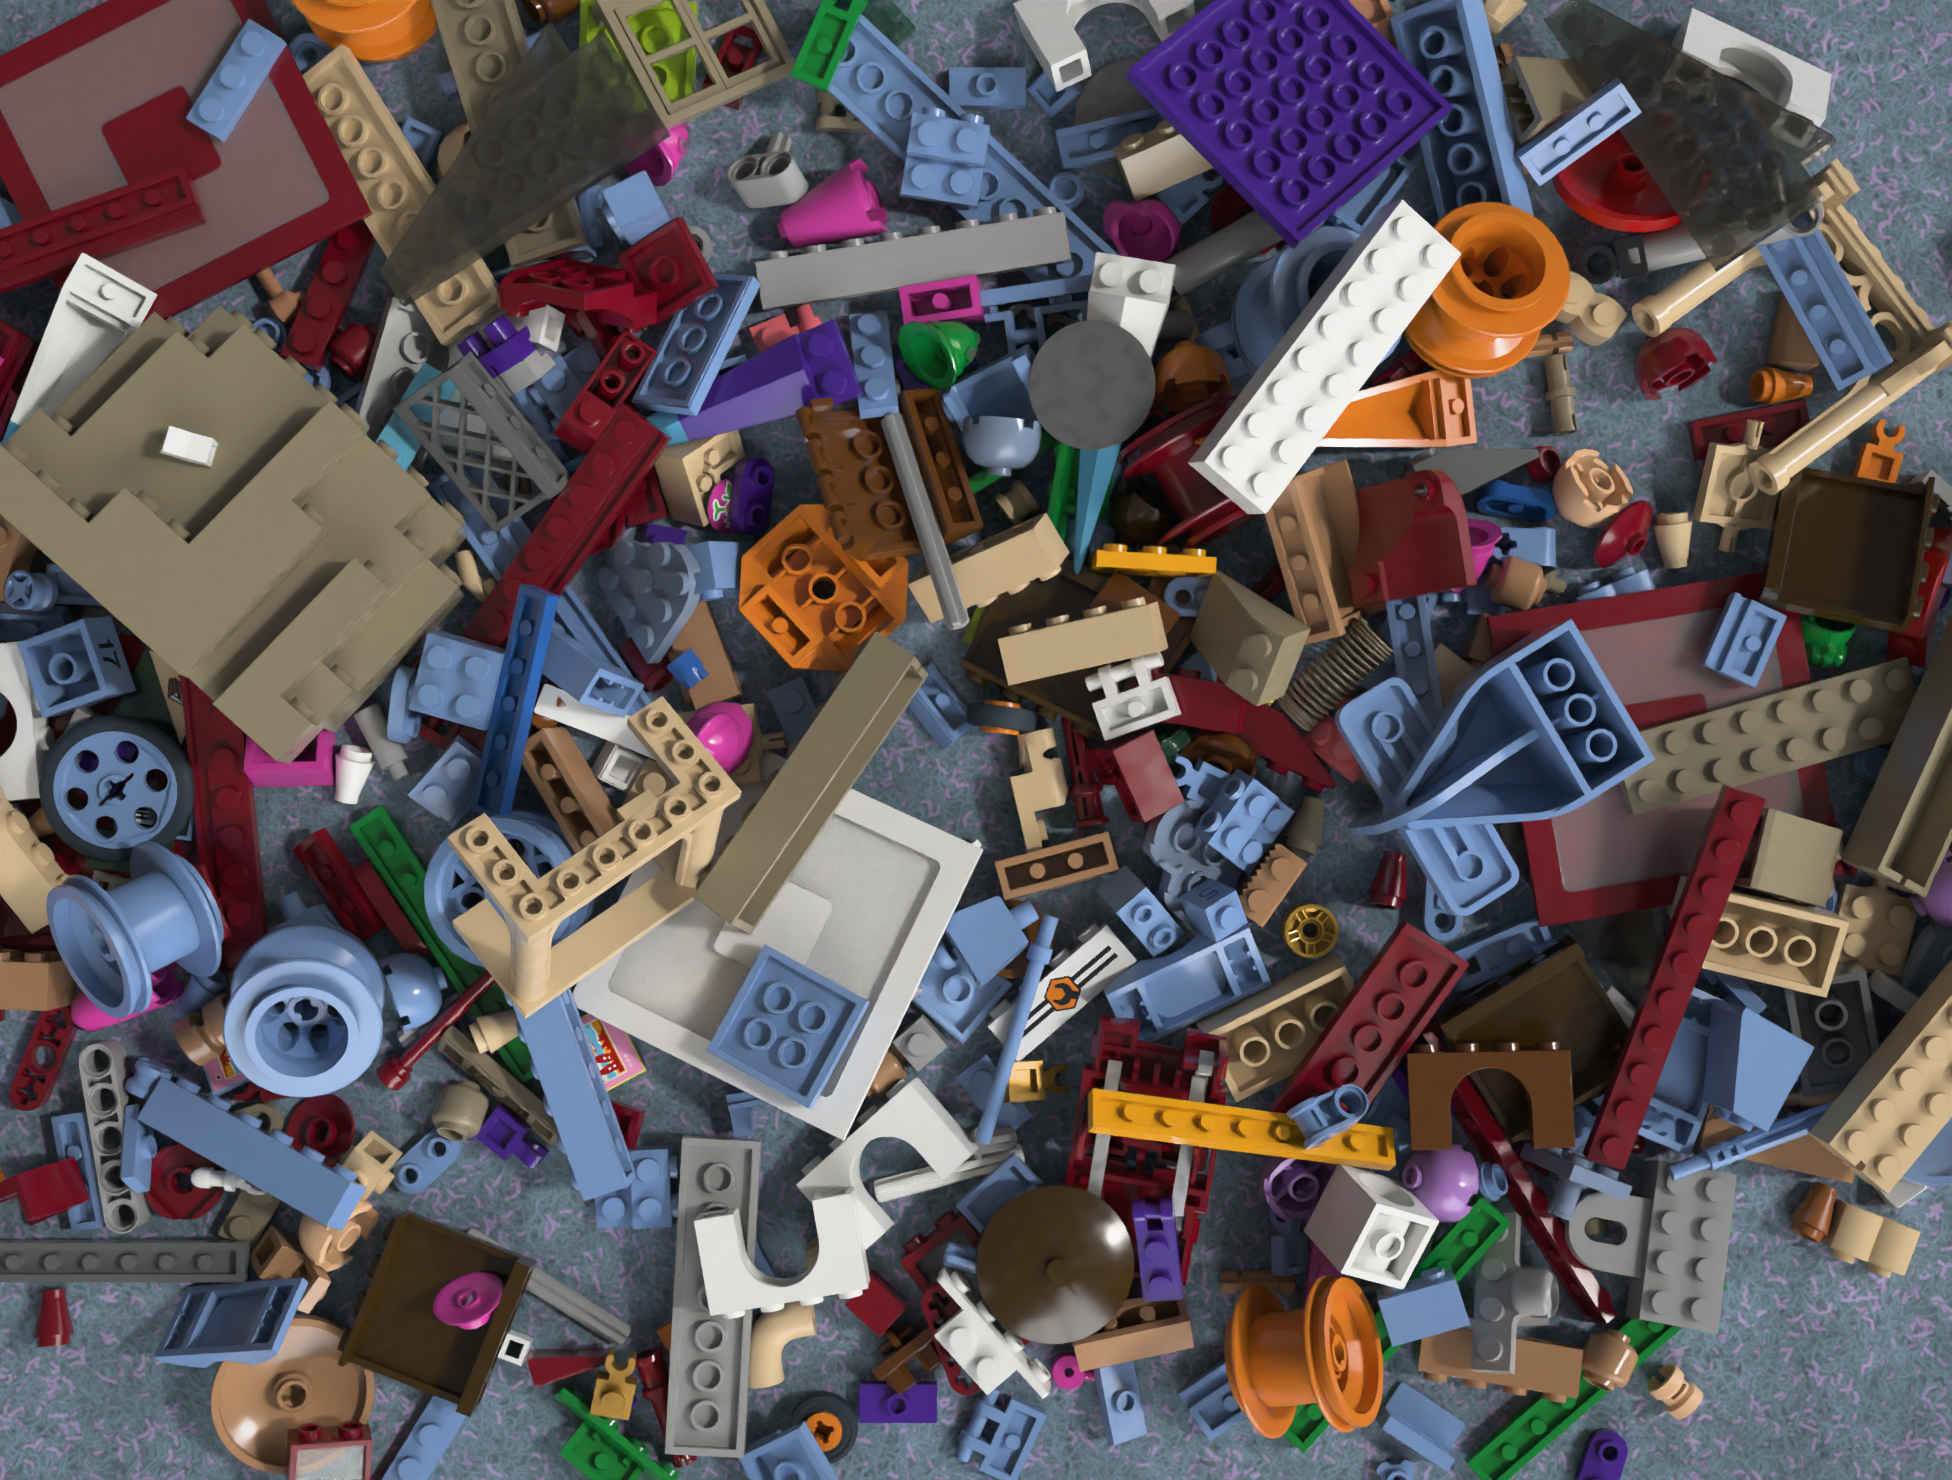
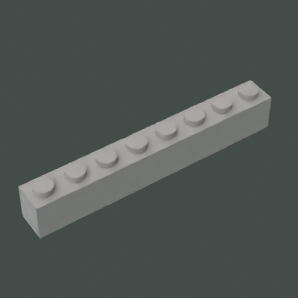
M1044 207L1033 210V217L1018 219L1017 213L994 216L995 223L979 225L978 219L956 222L955 230L941 232L940 226H929L917 229L918 236L903 238L902 232H892L879 235L880 242L864 244V238L841 241V248L826 251V245L821 244L802 248V255L788 257V251L766 253L765 261L755 262L758 282L761 284L759 290L762 309L767 311L779 310L805 304L811 305L897 291L899 287L976 275L977 277L1071 263L1072 257L1066 216L1064 212L1057 213L1056 207Z

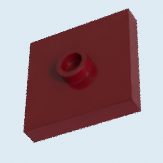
M683 217L674 218L616 256L622 268L626 270L629 282H634V287L657 292V323L652 325L663 323L719 287Z

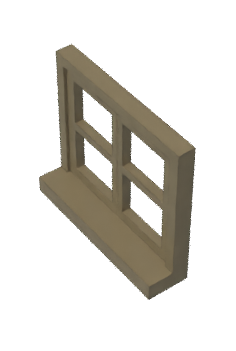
M596 0L591 15L598 28L605 25L653 118L663 133L791 76L795 61L789 57L788 52L790 49L764 0H739L746 14L705 32L702 30L687 0ZM670 1L689 39L646 57L626 18ZM751 23L770 60L728 78L708 40ZM694 47L714 85L671 104L651 65Z

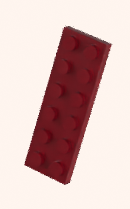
M1402 919L1267 1111L1287 1114L1290 1109L1299 1103L1315 1096L1319 1097L1347 1084L1356 1085L1366 1093L1370 1105L1467 969L1469 963ZM1339 1102L1343 1111L1351 1114L1348 1106Z

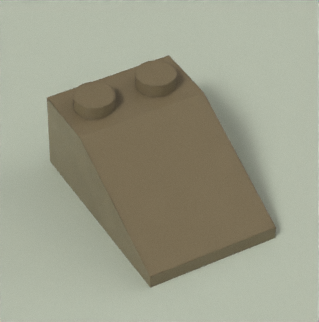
M1218 569L1211 577L1189 639L1227 687L1254 705L1259 706L1285 695L1311 628Z

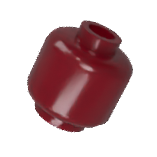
M357 322L349 323L330 342L329 350L332 356L329 358V361L349 380L353 381L355 378L364 380L378 328L372 323H368L366 327Z

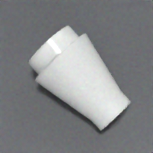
M344 744L341 746L340 753L335 754L336 791L334 799L336 801L346 804L358 803L361 790L375 763L371 759L372 750L357 745Z

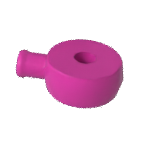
M1061 1353L1051 1364V1377L1063 1389H1075L1084 1380L1096 1383L1093 1369L1083 1372L1079 1371L1076 1353ZM1067 1368L1073 1369L1071 1374H1066L1064 1371Z

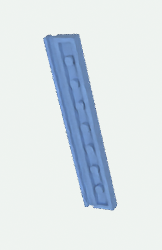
M1739 85L1732 87V89L1685 116L1687 123L1736 210L1769 203L1766 171L1775 167L1779 168L1780 176L1783 178L1786 198L1799 195L1797 188ZM1799 204L1791 211V219L1798 226H1807L1814 220L1806 204ZM1819 228L1813 234L1806 237H1796L1757 246L1838 391L1893 362L1891 355Z
M476 453L469 455L470 457L481 459ZM465 465L464 475L470 483L483 485L484 469ZM444 473L430 483L429 486L441 503L446 500L463 516V519L466 521L463 528L468 534L467 540L498 582L533 531L524 518L520 516L495 533L451 478ZM491 473V487L502 489ZM490 496L489 506L499 518L509 513L508 499ZM569 584L558 600L552 627L565 632L637 679L571 584ZM645 689L641 690L626 715L632 716L653 702Z

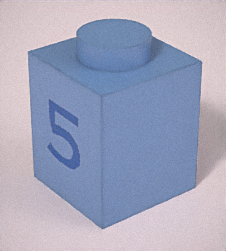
M1211 878L1179 897L1191 930L1215 942H1219L1248 923L1236 890Z

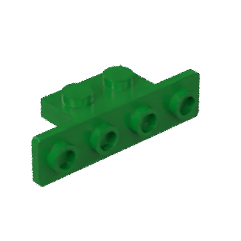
M1057 441L1054 449V460L1057 462L1055 474L1047 488V499L1050 501L1047 515L1064 542L1069 513L1077 514L1080 449ZM1114 470L1098 519H1106Z
M562 1387L553 1396L554 1399L582 1421L577 1430L558 1452V1455L587 1479L637 1480L643 1472L652 1480L678 1479L679 1474L664 1462H660L657 1465L646 1456L649 1450L634 1437L627 1440L616 1430L619 1428V1425L612 1418L590 1414L591 1409L587 1407L589 1400L577 1389L571 1387L568 1391Z

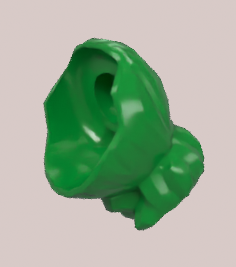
M1799 613L1808 664L1820 668L1841 666L1848 652L1845 643L1854 634L1857 624Z

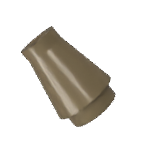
M1303 796L1302 803L1284 835V838L1287 839L1285 848L1298 854L1315 856L1317 848H1321L1323 813L1326 802L1318 798Z

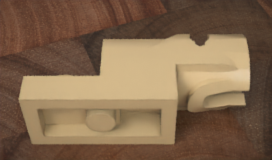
M1053 727L1017 736L1019 744V769L1024 768L1025 774L1009 778L1027 853L1043 849L1041 842L1048 840L1043 817L1036 819L1034 812L1064 805L1068 793L1061 759L1052 758L1050 760L1043 757L1044 752L1057 746Z

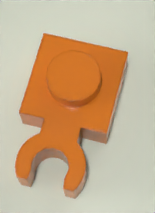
M1880 419L1875 421L1870 429L1873 444L1867 442L1861 445L1852 476L1896 483L1904 454L1893 450L1895 444L1904 438L1905 426L1899 425L1894 427L1892 436L1888 437L1883 431L1886 420Z

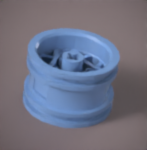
M516 809L512 810L510 815L489 817L510 845L514 838L523 843L525 853L521 859L537 879L550 871L547 861L550 862L554 869L575 854L552 814L539 810ZM447 837L439 845L429 862L424 881V903L428 918L439 939L454 954L469 963L484 967L454 929L452 921L474 907L471 898L473 892L478 893L483 900L487 898L505 923L506 920L502 911L450 847ZM596 898L561 921L552 937L551 948L586 924L593 912Z

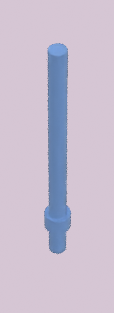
M1043 914L1035 943H1030L1026 956L1030 960L975 1136V1140L983 1144H990L1044 965H1049L1053 949L1050 948L1059 919L1051 915Z

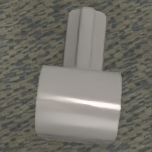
M780 131L774 132L765 153L740 157L729 166L727 177L748 208H763L795 203L808 191L809 184L789 153L792 144L789 135H783Z

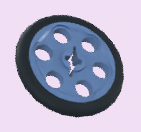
M108 715L94 717L78 723L60 736L49 750L42 765L39 793L41 807L48 823L62 841L77 852L93 859L121 863L130 862L132 851L140 842L151 841L166 847L175 840L185 828L193 810L195 785L193 771L187 757L170 735L158 726L137 717ZM131 741L138 747L139 756L134 762H125L120 759L117 754V747L120 742ZM82 750L93 751L98 756L99 764L95 771H84L78 765L77 757ZM159 769L167 775L168 784L165 789L154 790L148 786L146 776L150 770ZM133 773L134 776L125 784L126 786L122 790L126 797L124 798L119 794L116 797H111L102 805L101 801L109 795V791L112 789L109 781L117 783L125 780ZM71 788H80L87 793L88 803L85 808L76 809L69 805L67 793ZM146 806L156 812L157 823L155 826L146 828L138 824L135 816L138 808ZM109 816L116 821L118 829L114 836L105 837L97 831L96 822L99 817Z

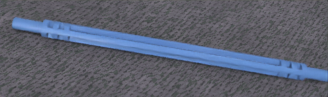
M1835 1100L1774 1122L1768 1132L1758 1128L1737 1137H1731L1726 1141L1715 1143L1713 1146L1702 1148L1700 1154L1668 1165V1174L1675 1181L1707 1168L1713 1171L1721 1166H1727L1753 1154L1807 1135Z

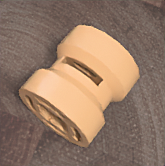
M1668 1363L1659 1370L1666 1380L1661 1384L1653 1376L1648 1381L1646 1390L1656 1400H1662L1665 1403V1410L1674 1419L1681 1420L1690 1415L1699 1406L1703 1398V1392L1694 1383H1687L1684 1380V1373L1674 1363Z

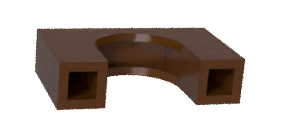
M1560 1041L1535 1042V1049H1519V1042H1496L1495 1050H1479L1478 1043H1455V1051H1438V1044H1414V1052L1406 1053L1409 1142L1411 1150H1452L1450 1105L1453 1092L1465 1076L1484 1068H1496L1507 1071L1515 1076L1523 1086L1528 1099L1530 1145L1533 1148H1575L1571 1050L1560 1048Z

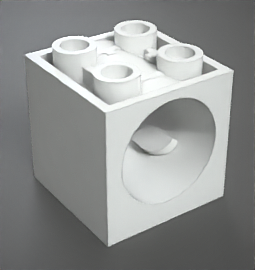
M1338 1164L1304 1232L1340 1273L1403 1290L1439 1220L1401 1181Z

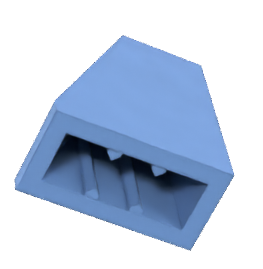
M552 627L542 674L578 702L624 718L643 689L644 684L565 632Z

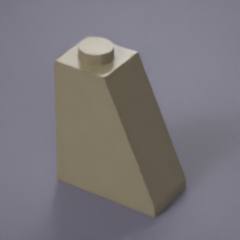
M1515 56L1501 74L1512 126L1520 145H1526L1603 88L1591 60Z

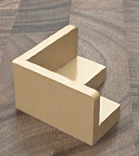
M738 430L664 449L654 465L670 516L673 520L701 527L710 523L707 509L709 498L713 488L721 481L720 474L746 457Z

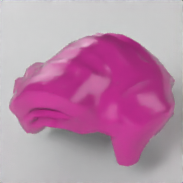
M1114 200L1107 205L1102 220L1103 230L1106 236L1111 238V242L1116 247L1120 256L1156 262L1159 260L1165 261L1175 248L1178 247L1177 241L1181 234V222L1163 202L1142 200L1128 204L1121 200Z

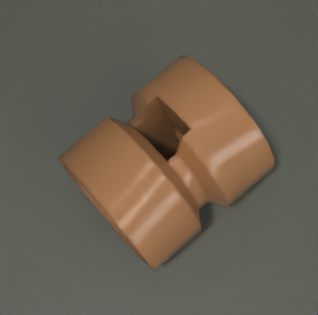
M223 993L202 1007V1014L194 1011L173 1025V1031L180 1047L199 1066H204L223 1053V1046H225L223 1039V1017L227 1003L230 1000L227 994Z

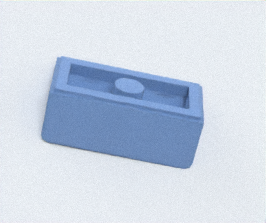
M931 661L923 667L928 673V677L908 707L943 750L974 725L967 724L968 707Z

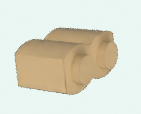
M1570 271L1569 294L1563 308L1554 320L1568 324L1575 336L1583 342L1593 346H1600L1613 336L1627 315L1618 302L1604 294L1595 293L1593 287L1585 278Z
M1837 1199L1833 1209L1828 1236H1823L1821 1243L1832 1248L1831 1256L1851 1264L1854 1263L1855 1258L1869 1262L1866 1269L1890 1278L1892 1272L1905 1276L1921 1232Z

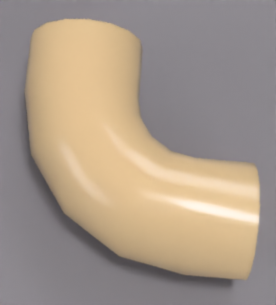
M799 1301L784 1303L783 1309L763 1313L753 1323L749 1366L750 1389L774 1386L785 1380L781 1361L785 1345L796 1338L817 1335L814 1305L801 1306Z

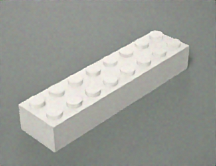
M1399 200L1382 206L1188 464L1247 514H1266L1461 253L1405 201Z

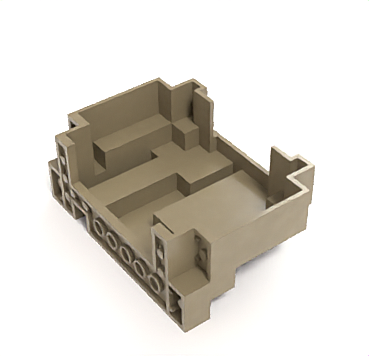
M219 305L191 334L172 316L165 321L154 312L51 416L39 408L4 444L0 442V514L178 674L189 678L215 701L213 703L215 707L276 761L290 764L323 728L336 732L426 638L427 633H430L465 597L459 588L463 582L443 562L468 536L463 528L466 521L446 500L441 505L438 504L425 489L429 482L411 466L405 471L397 464L395 460L399 455L382 439L375 444L365 434L369 427L350 406L344 403L339 408L335 404L338 399L321 383L315 388L303 378L308 372L290 355L283 360L275 353L273 349L277 344L259 327L255 330L251 322L238 310L234 309L229 313ZM172 426L213 438L218 443L211 468L159 453L166 428Z

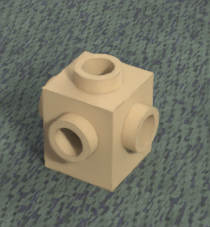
M371 1130L357 1146L351 1144L349 1150L344 1153L338 1164L356 1172L358 1175L354 1181L367 1187L359 1200L364 1203L374 1191L381 1195L395 1177L390 1171L403 1153Z

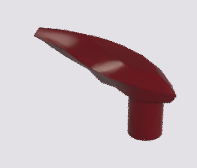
M51 930L49 935L36 933L30 936H11L0 939V944L17 949L58 950Z

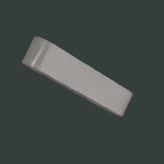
M105 1040L89 1045L82 1050L79 1056V1070L106 1226L111 1231L117 1234H125L144 1225L152 1214V1207L146 1198L145 1192L135 1193L117 1176V1168L121 1162L122 1141L119 1145L112 1140L110 1135L112 1127L117 1128L123 1136L124 1110L126 1106L134 1105L135 1101L134 1095L124 1088L127 1079L131 1078L125 1048L115 1040ZM100 1050L105 1051L109 1057L107 1068L102 1067L98 1061ZM106 1088L110 1089L115 1095L114 1106L109 1105L105 1101L104 1092ZM124 1204L129 1205L135 1213L133 1221L128 1220L124 1216Z

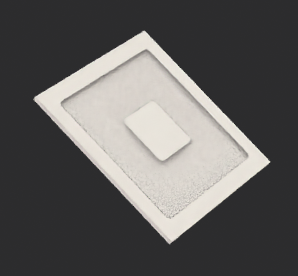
M765 750L762 761L764 782L737 785L741 790V795L739 799L723 810L711 863L712 867L720 858L718 853L722 844L728 837L736 835L743 825L741 822L743 814L752 803H758L766 791L764 786L767 779L775 770L782 768L787 761L786 758ZM850 789L752 934L730 924L695 899L580 980L572 993L577 1008L845 1141L983 849ZM652 859L632 872L618 901L661 872ZM764 944L870 1002L812 1109L806 1108L706 1051Z

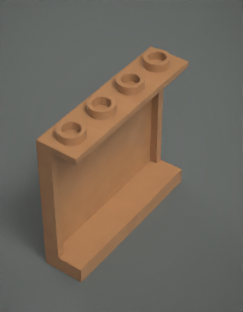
M1347 459L1294 476L1265 514L1295 618L1311 628L1305 645L1339 637L1346 633L1344 627L1358 620V617L1387 609L1386 603L1354 607L1348 568L1354 566L1357 554L1359 505Z

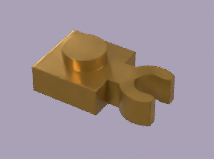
M1042 1060L1015 1062L1004 1095V1103L1046 1100L1045 1090L1050 1094L1069 1092V1086H1058L1055 1082L1056 1073L1068 1071V1066L1065 1064L1050 1065L1043 1071Z
M610 1347L605 1360L607 1372L598 1371L590 1414L629 1421L637 1377L629 1375L635 1368L636 1352L630 1351L628 1361L621 1364L614 1360L615 1348Z

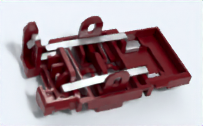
M1100 1015L1098 1032H1093L1090 1057L1093 1058V1063H1084L1065 1183L1077 1185L1095 1193L1105 1200L1118 1214L1127 1229L1133 1246V1277L1141 1278L1136 1230L1133 1220V1200L1145 1199L1146 1203H1160L1161 1198H1173L1182 1284L1186 1286L1192 1246L1194 1243H1197L1201 1219L1197 1217L1198 1213L1205 1215L1207 1213L1217 1149L1211 1148L1207 1174H1201L1198 1171H1204L1208 1160L1209 1148L1090 1133L1088 1132V1101L1085 1107L1084 1120L1079 1131L1084 1098L1088 1099V1093L1093 1088L1225 1106L1227 1087L1220 1085L1221 1080L1224 1081L1229 1059V1055H1227V1036L1203 1033V1030L1187 1028L1184 1047L1165 1046L1138 1040L1139 1019L1127 1017L1121 1019ZM1130 1146L1139 1148L1136 1170L1126 1169V1160L1107 1157L1108 1152L1125 1156ZM1088 1148L1094 1149L1093 1155L1086 1154ZM1146 1151H1158L1156 1158L1158 1163L1175 1166L1177 1169L1154 1165L1153 1173L1144 1172ZM1148 1219V1223L1162 1222V1219Z

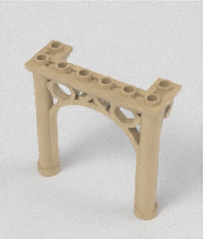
M1837 158L1797 190L1799 194L1816 196L1822 202L1824 218L1819 227L1822 235L1838 263L1841 261L1851 274L1849 275L1844 272L1866 313L1871 310L1868 298L1879 313L1870 317L1874 327L1876 324H1881L1888 328L1896 340L1895 351H1888L1893 359L1889 367L1870 381L1871 374L1851 384L1845 394L1834 404L1773 449L1750 463L1748 469L1752 481L1761 491L1768 495L1778 493L1789 484L1791 477L1930 374L1933 376L1952 365V319L1936 329L1932 326L1926 312L1917 306L1905 290L1902 280L1894 275L1882 259L1879 249L1870 243L1858 227L1855 217L1846 211L1842 203L1861 189L1855 183L1852 173L1843 167ZM1806 205L1814 219L1815 213L1810 206ZM1758 247L1706 258L1654 296L1647 295L1633 305V318L1637 326L1646 335L1657 337L1670 328L1675 321L1735 278L1752 268L1767 265Z

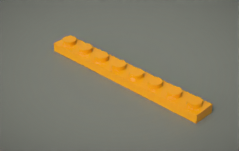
M1093 1088L1088 1093V1132L1386 1171H1390L1396 1166L1393 1128L1356 1123L1348 1131L1340 1133L1325 1143L1307 1150L1304 1146L1305 1138L1295 1120L1289 1119L1287 1114L1096 1088Z

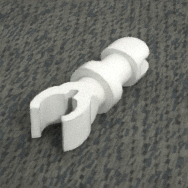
M200 1167L191 1174V1182L198 1188L210 1189L212 1186L224 1187L225 1191L234 1192L236 1188H240L253 1195H263L266 1193L228 1170L215 1171L212 1167Z

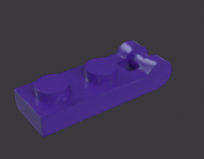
M1161 1198L1160 1203H1146L1145 1199L1133 1200V1220L1136 1230L1143 1302L1183 1300L1173 1198ZM1148 1219H1162V1222L1148 1223Z

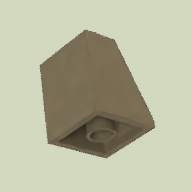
M1763 808L1733 887L1809 906L1825 908L1827 900L1831 898L1834 891L1835 883L1832 877L1835 864L1843 853L1844 844L1841 840L1843 830L1778 810Z

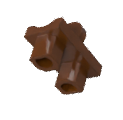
M891 1324L885 1331L888 1340L878 1347L883 1356L888 1355L894 1349L897 1352L877 1366L872 1372L878 1381H886L898 1395L904 1394L917 1383L907 1368V1365L914 1359L918 1358L928 1373L942 1365L929 1328L909 1343L905 1341L916 1333L910 1324L900 1331H897Z

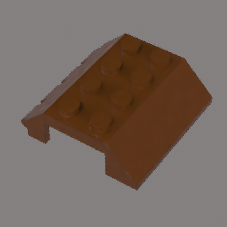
M938 388L902 391L897 398L899 413L904 417L945 546L981 531L984 525L948 417L943 410ZM832 397L810 399L807 405L796 410L802 435L809 440L805 444L814 473L820 476L817 479V483L825 508L831 511V514L828 515L836 542L842 545L843 551L860 561L923 553L881 425V420L885 416L860 419L859 409L829 412L834 405Z

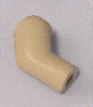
M464 550L456 553L454 558L460 580L463 582L462 585L479 602L484 603L498 582L494 578H489L486 581L482 580L472 551Z

